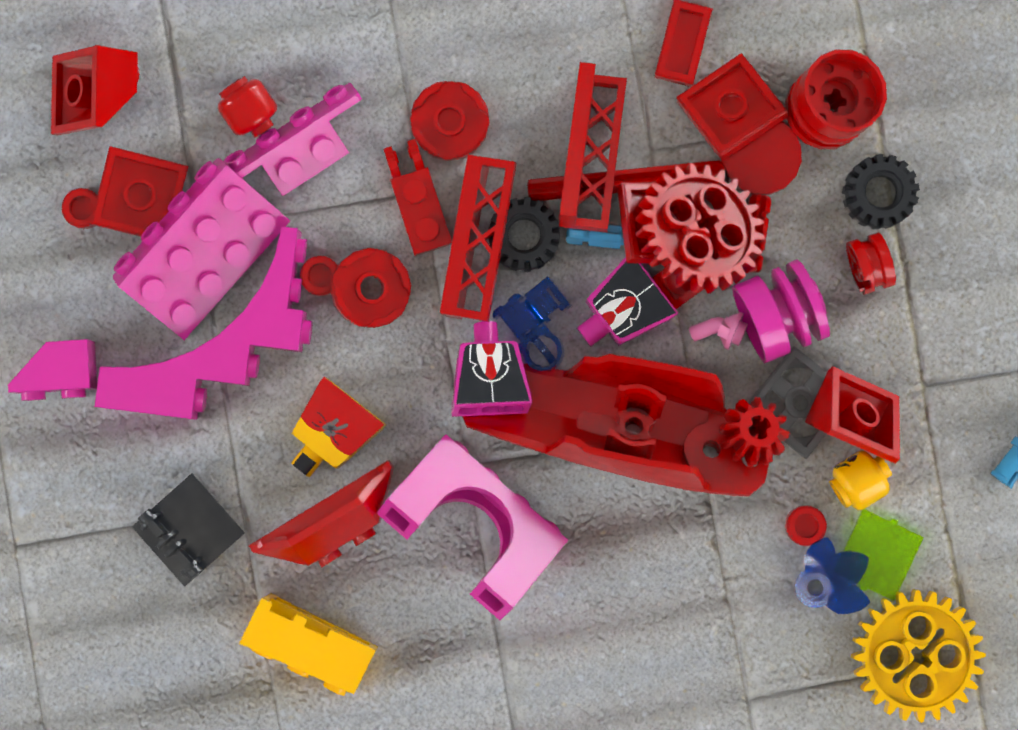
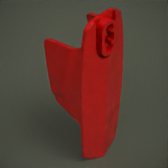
M614 354L600 357L584 356L569 370H559L523 363L532 397V404L528 413L462 416L467 428L506 442L587 467L683 490L749 497L763 486L769 464L763 465L759 460L755 467L746 466L742 458L737 462L732 461V455L736 450L733 447L729 449L722 448V443L729 437L719 433V427L723 423H727L723 416L727 410L725 408L724 390L717 375L673 364ZM756 428L753 430L748 429L751 436L758 434V437L760 436ZM705 447H713L719 455L714 458L707 457L703 449Z

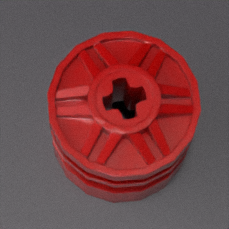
M835 49L821 55L789 88L785 100V108L788 111L786 119L792 132L805 144L817 149H837L849 144L860 133L869 128L882 114L887 101L885 79L879 67L873 61L854 50Z

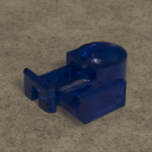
M547 276L525 294L527 298L521 303L520 301L524 296L518 293L514 294L505 305L497 307L492 313L493 318L496 320L501 317L521 342L518 344V347L525 362L531 368L542 372L557 368L563 361L565 352L561 339L553 334L547 325H540L544 322H550L551 319L548 316L558 308L563 311L572 306L553 280ZM548 288H550V291L561 303L560 305H558L552 298V296L548 293ZM539 337H548L554 341L558 353L556 358ZM532 343L543 354L550 365L541 367V365L535 364L531 360L529 349Z

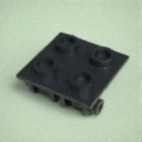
M193 473L152 509L146 510L138 518L139 521L132 526L184 587L245 534Z

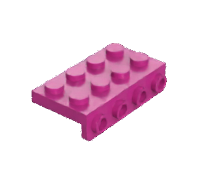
M217 158L213 163L211 161L206 162L198 170L194 178L196 182L186 193L182 191L172 199L168 205L169 212L159 223L153 222L149 225L141 236L142 242L132 253H125L114 266L113 280L117 286L183 340L192 333L280 234L281 227H286L290 222L283 213L220 158Z

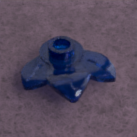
M828 537L816 541L807 550L804 559L805 570L796 579L795 593L797 598L808 607L820 608L827 606L837 614H851L864 609L869 605L870 600L856 584L860 582L867 569L868 556L856 551L836 553ZM812 580L820 581L823 584L822 592L816 595L811 594L807 589L808 583Z

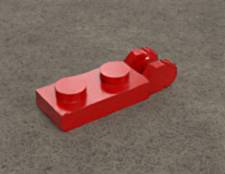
M416 139L407 141V149L410 159L414 161L416 168L414 172L401 176L396 151L393 150L392 146L383 150L393 178L390 181L414 255L418 256L452 245V240L429 169L424 166Z

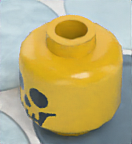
M861 450L835 465L832 471L833 479L829 481L835 495L845 508L852 506L856 510L861 511L889 493L890 485L887 478L892 476V472L883 458L879 456L873 458L868 452Z

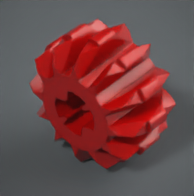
M755 397L750 404L745 399H741L735 404V409L729 408L723 416L727 423H723L719 427V433L729 437L722 443V448L729 449L733 447L736 450L732 455V461L737 462L745 456L748 467H754L758 460L763 465H768L773 461V455L779 456L784 452L785 447L781 441L788 439L790 432L779 427L786 422L787 416L780 415L775 417L773 412L776 410V403H770L766 408H763L761 397ZM756 428L760 436L758 437V434L751 436L748 429L753 430Z

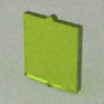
M864 509L856 521L833 572L859 584L860 590L870 589L894 601L896 592L900 590L924 537L899 526L896 519L888 521Z

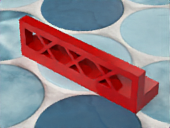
M580 62L560 206L559 227L607 233L627 78L595 75L596 64ZM594 86L617 89L616 101L602 110L593 99ZM592 108L597 115L590 119ZM615 111L614 120L612 122L608 115ZM602 120L612 132V136L604 144L597 147L589 138L588 130ZM587 145L592 152L585 157ZM610 148L609 159H607L603 153ZM595 158H598L607 169V175L592 185L583 174V167ZM582 182L587 190L580 195ZM605 186L603 198L598 190ZM590 196H593L602 207L601 220L577 218L578 205Z
M475 155L467 156L440 307V314L446 317L489 322L517 165L514 161ZM489 168L505 170L503 185L489 195L485 190ZM501 195L498 208L493 200ZM490 204L497 214L496 225L484 234H481L478 229L481 210ZM494 235L491 248L486 240ZM482 243L490 254L489 265L475 274L471 269L474 250ZM487 274L484 287L479 279ZM474 283L483 294L480 312L464 309L467 289Z

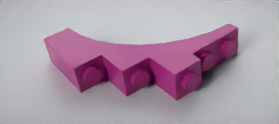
M281 227L275 257L262 286L245 310L220 334L195 350L164 362L137 367H100L94 407L197 420L198 412H204L207 401V389L201 388L202 380L250 386L251 378H257L260 365V355L254 354L255 347L302 353L303 344H310L313 322L307 320V313L305 311L292 309L293 302L299 303L302 289V279L296 278L298 263L305 262L307 239H301L302 232L298 228Z

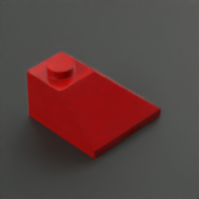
M95 45L52 56L51 135L58 136L103 127L137 93V83L140 75L138 52Z

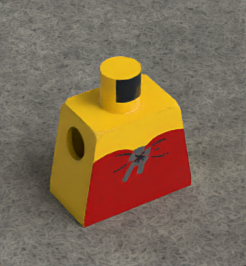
M323 377L292 431V434L305 445L291 464L309 478L323 460L334 468L339 469L380 433L386 424L330 379Z

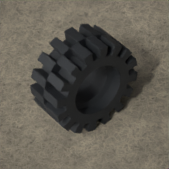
M878 154L861 161L847 175L845 179L846 184L842 189V194H845L843 203L844 207H848L851 211L849 213L852 219L857 218L860 221L858 224L863 227L868 225L871 226V229L876 230L880 228L887 229L900 223L913 212V207L919 197H916V193L920 188L919 183L915 184L914 178L917 176L914 170L910 172L906 168L909 164L904 160L899 162L896 160V156L889 155L888 157H883V154ZM883 177L892 182L895 188V198L889 206L877 207L869 202L866 196V186L871 179Z
M524 197V199L517 200V198L511 199L499 262L514 271L531 272L533 269H540L548 261L550 262L558 249L560 242L558 219L555 218L551 208L548 209L539 200L534 201L529 197ZM496 213L491 218L488 230L496 225ZM519 220L532 221L540 231L538 243L529 250L517 249L509 241V229ZM494 235L488 238L491 248Z

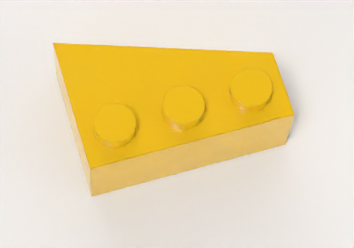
M272 593L261 598L239 644L250 648L253 652L264 658L275 659L286 664L289 670L300 676L308 678L311 675L324 681L323 686L342 696H345L346 692L352 694L356 692L378 646Z

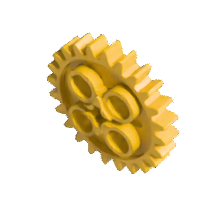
M912 589L910 600H907L902 592H896V604L894 605L885 598L880 599L883 611L879 613L869 608L868 612L873 619L872 623L868 624L860 621L858 623L861 629L866 632L865 637H853L852 641L862 646V651L852 653L851 658L861 661L863 664L855 669L853 673L859 677H867V680L862 683L860 689L864 692L875 690L870 701L877 705L886 700L884 712L889 715L899 707V718L907 721L911 711L914 712L916 720L920 723L924 722L926 711H929L934 719L940 720L941 707L954 714L956 711L953 700L957 698L964 703L969 701L963 692L965 687L978 689L976 683L970 679L971 675L984 674V670L975 666L974 661L986 657V653L974 650L973 646L981 642L983 637L975 634L970 635L969 633L977 623L971 619L961 621L966 611L963 607L959 606L950 611L952 599L945 596L937 604V593L933 591L927 593L924 601L922 600L920 590ZM916 616H922L926 623L924 633L919 637H911L908 631L909 622ZM942 628L943 634L929 644L936 631ZM951 644L955 650V657L948 665H941L938 661V652L944 645ZM893 645L898 650V659L891 666H883L880 654L885 647ZM915 647L923 650L921 654L925 659L921 664L913 661L914 656L911 651ZM907 666V669L901 675L900 680L898 682H893V676L896 673L902 671ZM924 674L928 682L925 691L921 694H912L910 681L914 676Z

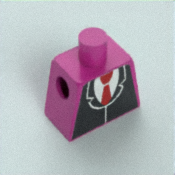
M625 257L586 299L585 302L594 315L576 329L590 347L607 334H610L616 344L620 346L671 320L678 312L641 263H626Z
M494 321L475 323L473 325L474 342L462 343L458 350L451 409L452 417L528 413L532 404V397L517 342L499 341L498 327Z

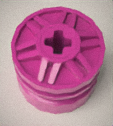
M798 259L786 264L788 278L779 267L771 270L774 289L769 290L759 276L732 286L737 310L744 313L742 321L748 323L746 333L764 364L791 353L788 336L790 333L794 335L803 347L811 345L810 331L818 341L830 337V327L822 295L815 281L810 277Z

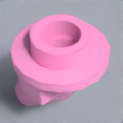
M739 312L725 318H711L689 327V331L695 342L718 333L717 336H720L724 349L729 350L732 343L740 345L748 323L742 321L744 313Z

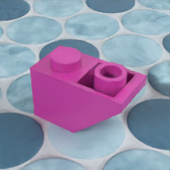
M84 339L46 342L8 384V393L21 394V401L46 400V392L61 391L62 399L86 397V390L97 389L95 341Z

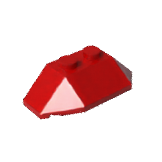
M387 460L248 546L253 553L306 566L318 561L321 568L342 555L338 548L352 540L355 546H358L377 534L373 527L379 524L382 518L376 513L387 499L394 470L393 464L390 460Z

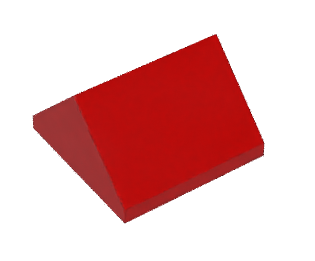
M832 366L823 380L805 423L896 464L900 460L899 396Z

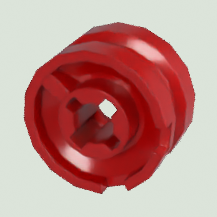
M879 232L867 236L865 241L860 242L858 239L846 243L847 258L856 286L863 295L875 292V287L882 286L885 289L896 285L893 260L886 241Z

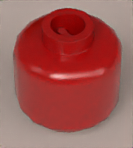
M243 76L219 93L222 99L219 101L217 109L234 134L241 136L250 132L256 138L274 125L270 118L276 113L277 104L259 79L248 80L246 76Z

